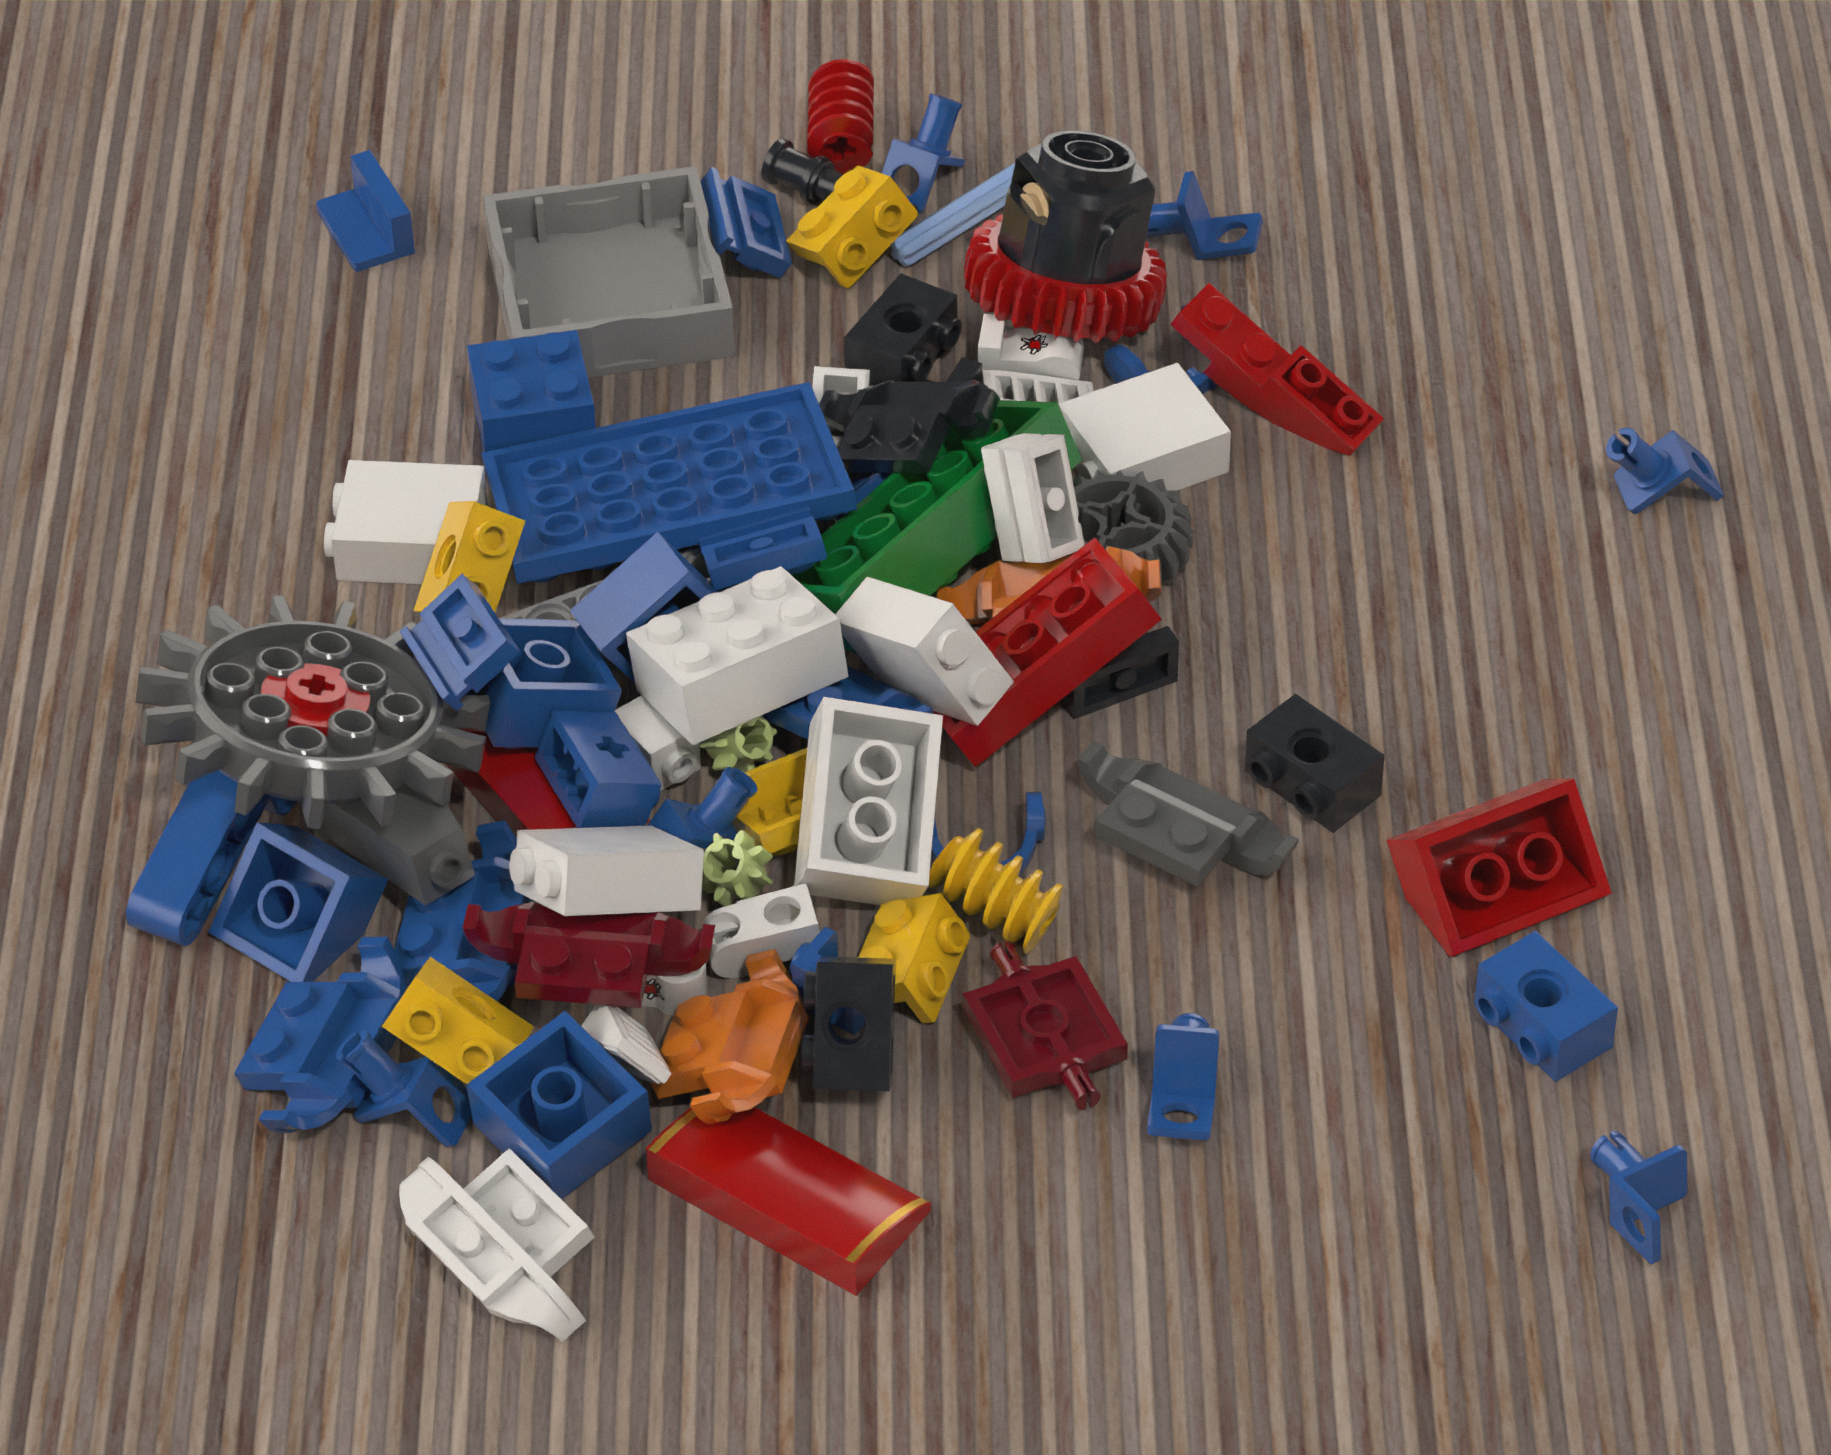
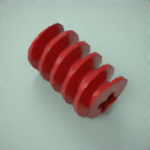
M850 59L832 60L822 64L815 70L808 83L807 152L813 158L818 155L829 158L835 166V171L845 174L854 170L857 165L865 167L873 156L871 147L874 144V76L868 67L858 61Z

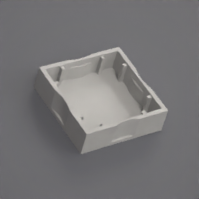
M696 166L621 176L605 182L587 185H555L483 195L487 245L507 339L577 330L588 378L735 357L733 306L720 256L716 253L710 241L709 213Z

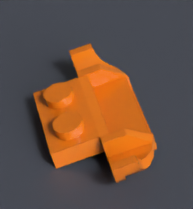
M1107 546L1105 550L1149 602L1157 599L1162 594L1160 560L1149 561L1137 556L1132 551ZM1073 554L1045 563L1025 561L1004 562L1000 560L979 570L959 586L938 588L937 599L953 603L969 624L984 625Z
M776 949L747 956L745 964L749 972L750 981L736 984L734 992L713 997L698 995L686 1000L682 1004H678L660 1049V1053L672 1074L665 1084L650 1082L658 1099L709 1088L711 1094L693 1097L690 1107L700 1120L706 1124L727 1121L733 1113L751 1110L766 1097L782 1094L809 1017L804 1009L802 996L797 986L792 982Z

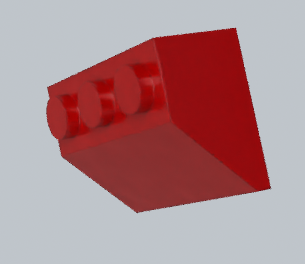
M1574 778L1543 779L1386 840L1405 898L1448 956H1455L1612 894Z

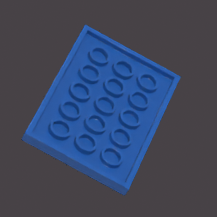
M810 382L481 453L495 509L525 520L511 564L517 584L529 581L537 583L553 580L558 575L584 569H606L616 562L628 559L657 532L675 549L698 545V538L810 507L812 516L818 521L830 520L840 515V513L857 510L854 488Z

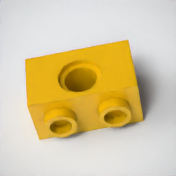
M475 501L449 502L413 611L420 613L463 573L477 585L493 611L496 612L525 520Z
M429 957L382 1025L384 1029L466 1084L527 1040L534 1028L533 1025L432 957Z

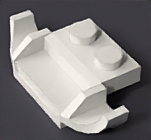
M510 1148L464 1189L430 1157L423 1160L417 1166L418 1168L400 1184V1206L406 1220L405 1224L414 1236L416 1235L491 1314L513 1323L538 1326L553 1334L561 1342L567 1339L586 1321L578 1308L551 1276L593 1240L595 1236L588 1225Z

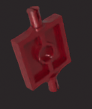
M1004 941V949L1001 943L996 944L990 951V957L995 962L1002 976L989 985L962 993V1010L1011 1097L1015 1098L1062 1083L1065 1084L1075 1102V1106L1079 1110H1086V1103H1088L1090 1108L1094 1107L1100 1101L1101 1094L1094 1086L1088 1073L1127 1060L1128 1043L1077 956L1049 965L1026 966L1016 951L1014 943Z

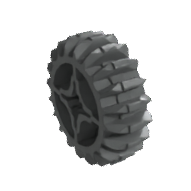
M1097 469L1093 479L1089 480L1076 475L1073 486L1079 513L1078 522L1081 523L1084 545L1095 537L1104 549H1107V546L1132 551L1137 556L1149 561L1160 560L1162 585H1174L1178 573L1186 570L1194 538V531L1191 529L1189 506L1182 504L1179 491H1167L1163 479L1150 483L1147 482L1143 471L1134 477L1124 476L1121 470L1116 475L1105 476Z

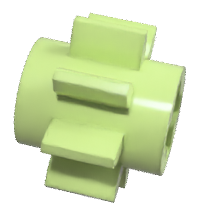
M761 715L702 741L700 748L706 749L710 757L714 759L712 769L715 771L731 767L733 770L737 768L746 772L755 768L754 761L772 760L773 756L769 750L773 743V736L777 733L776 729L771 728L768 721Z
M739 830L734 840L724 839L718 833L713 835L714 842L704 852L702 889L707 893H714V901L723 907L732 905L735 898L744 900L755 897L764 886L772 885L773 880L767 876L764 864L768 863L773 856L761 845L755 846V839L743 830Z

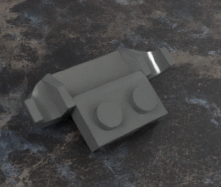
M1093 741L1078 758L1080 773L1088 787L1104 803L1109 805L1095 820V837L1197 887L1220 861L1253 875H1270L1280 869L1288 856L1297 847L1299 839L1290 834L1284 838L1279 828L1262 811L1256 812L1163 767L1162 763L1135 758L1115 757L1106 752L1104 745Z

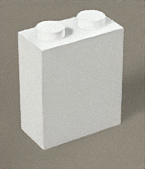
M1179 363L1058 403L1082 458V461L1075 466V469L1079 476L1088 480L1093 479L1097 469L1105 476L1116 475L1121 470L1124 476L1134 477L1143 471L1147 482L1150 483L1163 479L1167 491H1177L1229 473L1231 431Z
M348 460L344 483H335L333 490V514L336 520L335 523L327 522L324 533L325 556L334 557L337 581L422 584L449 502L475 501L488 506L484 466Z
M866 577L835 614L840 619L842 635L879 681L903 692L914 694L922 704L932 707V710L978 726L1014 683L953 603Z
M653 826L517 830V847L512 851L509 863L511 879L515 884L514 891L564 916L695 911L701 908L704 849Z

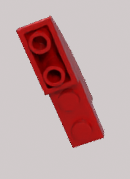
M1210 283L1177 314L1170 324L1212 361L1203 373L1223 390L1273 424L1319 446L1351 456L1384 420L1377 411L1302 345L1292 354H1289Z

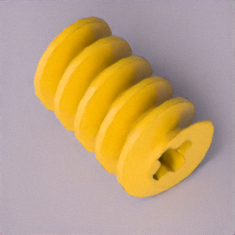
M979 827L965 838L961 836L954 837L931 866L928 887L936 888L944 883L943 896L949 902H954L965 895L963 910L969 916L976 915L985 909L982 921L985 927L995 929L1005 922L1003 929L1004 940L1015 943L1025 936L1023 952L1024 954L1030 953L1046 934L1059 911V900L1063 885L1058 882L1045 893L1041 892L1039 887L1043 871L1039 868L1025 879L1019 877L1023 857L1017 855L1003 866L999 863L1004 844L998 841L986 851L980 850L979 846L984 830Z

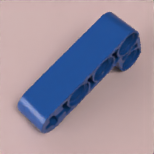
M219 770L189 783L131 892L126 908L127 924L135 929L179 945H190L202 930L263 811L284 816L291 811L297 801L264 794L261 800L245 816L234 812L238 782L222 774Z

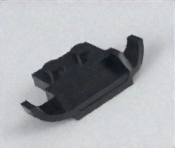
M974 379L960 382H894L889 380L860 389L857 393L851 395L840 394L834 390H826L819 405L826 423L845 432L838 447V452L847 472L929 473L945 439H975L984 437L989 432L994 422L993 413L1000 397L993 389Z

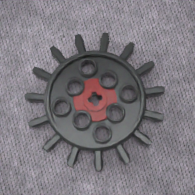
M284 595L272 596L268 623L248 628L240 625L218 605L208 607L204 638L211 643L209 647L166 629L160 634L157 665L169 670L140 666L135 703L162 706L144 709L141 740L144 746L185 741L193 742V744L178 751L175 780L181 785H187L219 770L222 774L238 782L234 812L246 816L261 800L262 796L267 794L282 799L303 802L302 811L307 828L320 829L328 804L363 801L381 826L391 825L393 823L397 796L395 790L404 785L440 806L450 802L454 772L440 763L477 773L480 771L486 737L466 731L486 732L490 699L489 695H464L460 699L463 706L458 711L446 703L439 695L422 666L413 658L415 655L400 633L405 626L412 630L417 625L411 621L383 640L356 629V606L353 602H342L333 616L332 624L294 621L293 613Z

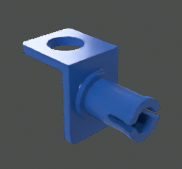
M931 93L917 138H911L910 141L893 139L882 170V174L891 176L894 180L897 170L902 166L910 165L916 169L920 179L919 186L912 195L906 197L918 207V213H922L925 210L939 164L963 167L965 159L952 155L951 150L947 149L959 110L963 104Z
M1188 171L1184 173L1177 201L1153 204L1146 239L1153 236L1184 233L1190 241L1196 260L1251 254L1256 251L1263 218L1260 213L1211 218L1194 171ZM1243 228L1247 230L1246 234L1235 242L1223 243L1219 241L1220 237L1231 229Z
M1631 428L1619 430L1620 435L1630 444H1625L1615 434L1607 442V456L1622 466L1614 473V478L1628 510L1633 514L1642 511L1688 477L1716 501L1724 497V493L1708 459L1675 430H1672L1651 446Z
M726 767L722 772V776L701 804H689L666 798L647 826H653L666 831L677 838L705 849L714 842L713 835L716 833L724 839L734 840L738 832L734 827L733 821L748 800L755 795L757 785L743 771L737 768L733 770L731 767Z
M1193 1013L1182 1014L1176 1017L1172 1025L1160 1024L1156 1028L1152 1096L1147 1123V1133L1149 1135L1194 1140H1209L1211 1137L1216 1097L1220 1033L1217 1029L1210 1028L1207 1020L1200 1015ZM1174 1110H1183L1195 1114L1198 1119L1189 1123H1177L1166 1119L1163 1115Z
M362 1029L360 1033L358 1031L354 1032L341 1044L336 1053V1059L352 1071L369 1088L354 1113V1117L360 1123L407 1109L445 1147H452L458 1143L472 1117L467 1088L454 1075L426 1056L407 1063L397 1064L371 1038V1035L365 1029ZM437 1088L446 1090L453 1099L455 1113L449 1123L439 1119L434 1111L432 1098Z
M1611 1131L1610 1139L1618 1146L1616 1147L1608 1140V1137L1603 1135L1595 1142L1590 1154L1591 1161L1609 1176L1610 1225L1648 1263L1654 1264L1661 1260V1222L1656 1210L1686 1196L1688 1191L1687 1151L1682 1146L1676 1145L1645 1159L1627 1141V1138L1622 1133ZM1635 1220H1641L1645 1232V1237L1638 1231L1637 1227L1635 1226Z

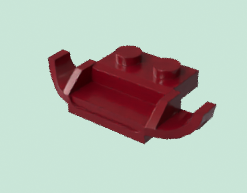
M535 901L509 906L494 912L484 911L480 905L468 904L463 931L468 942L479 952L498 961L518 964L515 978L516 998L641 1008L647 975L682 976L699 970L709 960L715 925L703 924L701 929H695L683 921L661 912H655V914L624 913L564 916Z

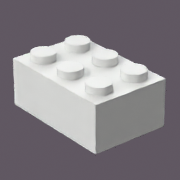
M782 566L773 570L759 572L750 580L722 592L708 594L694 604L668 615L657 616L647 624L626 632L637 692L692 745L849 677L840 619Z
M823 697L809 727L794 886L807 883L810 895L881 905L882 903L897 899L904 900L921 897L929 884L943 715Z

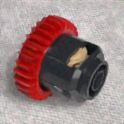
M1067 130L1047 135L1043 139L1042 144L1034 146L1019 155L1015 160L1011 184L1007 191L1004 213L996 216L995 220L989 219L983 222L982 226L974 230L973 237L970 239L964 265V288L970 293V298L975 303H980L981 309L984 312H994L995 318L998 321L1010 320L1015 329L1026 327L1033 330L1034 336L1043 332L1053 335L1055 340L1058 336L1071 337L1077 343L1080 338H1090L1097 344L1102 337H1106L1116 342L1122 335L1132 338L1136 335L1137 331L1144 332L1148 330L1149 326L1156 322L1161 304H1163L1167 286V272L1165 271L1166 263L1159 258V253L1156 249L1149 248V244L1146 241L1156 189L1151 178L1136 162V155L1133 150L1124 143L1109 136L1088 131Z

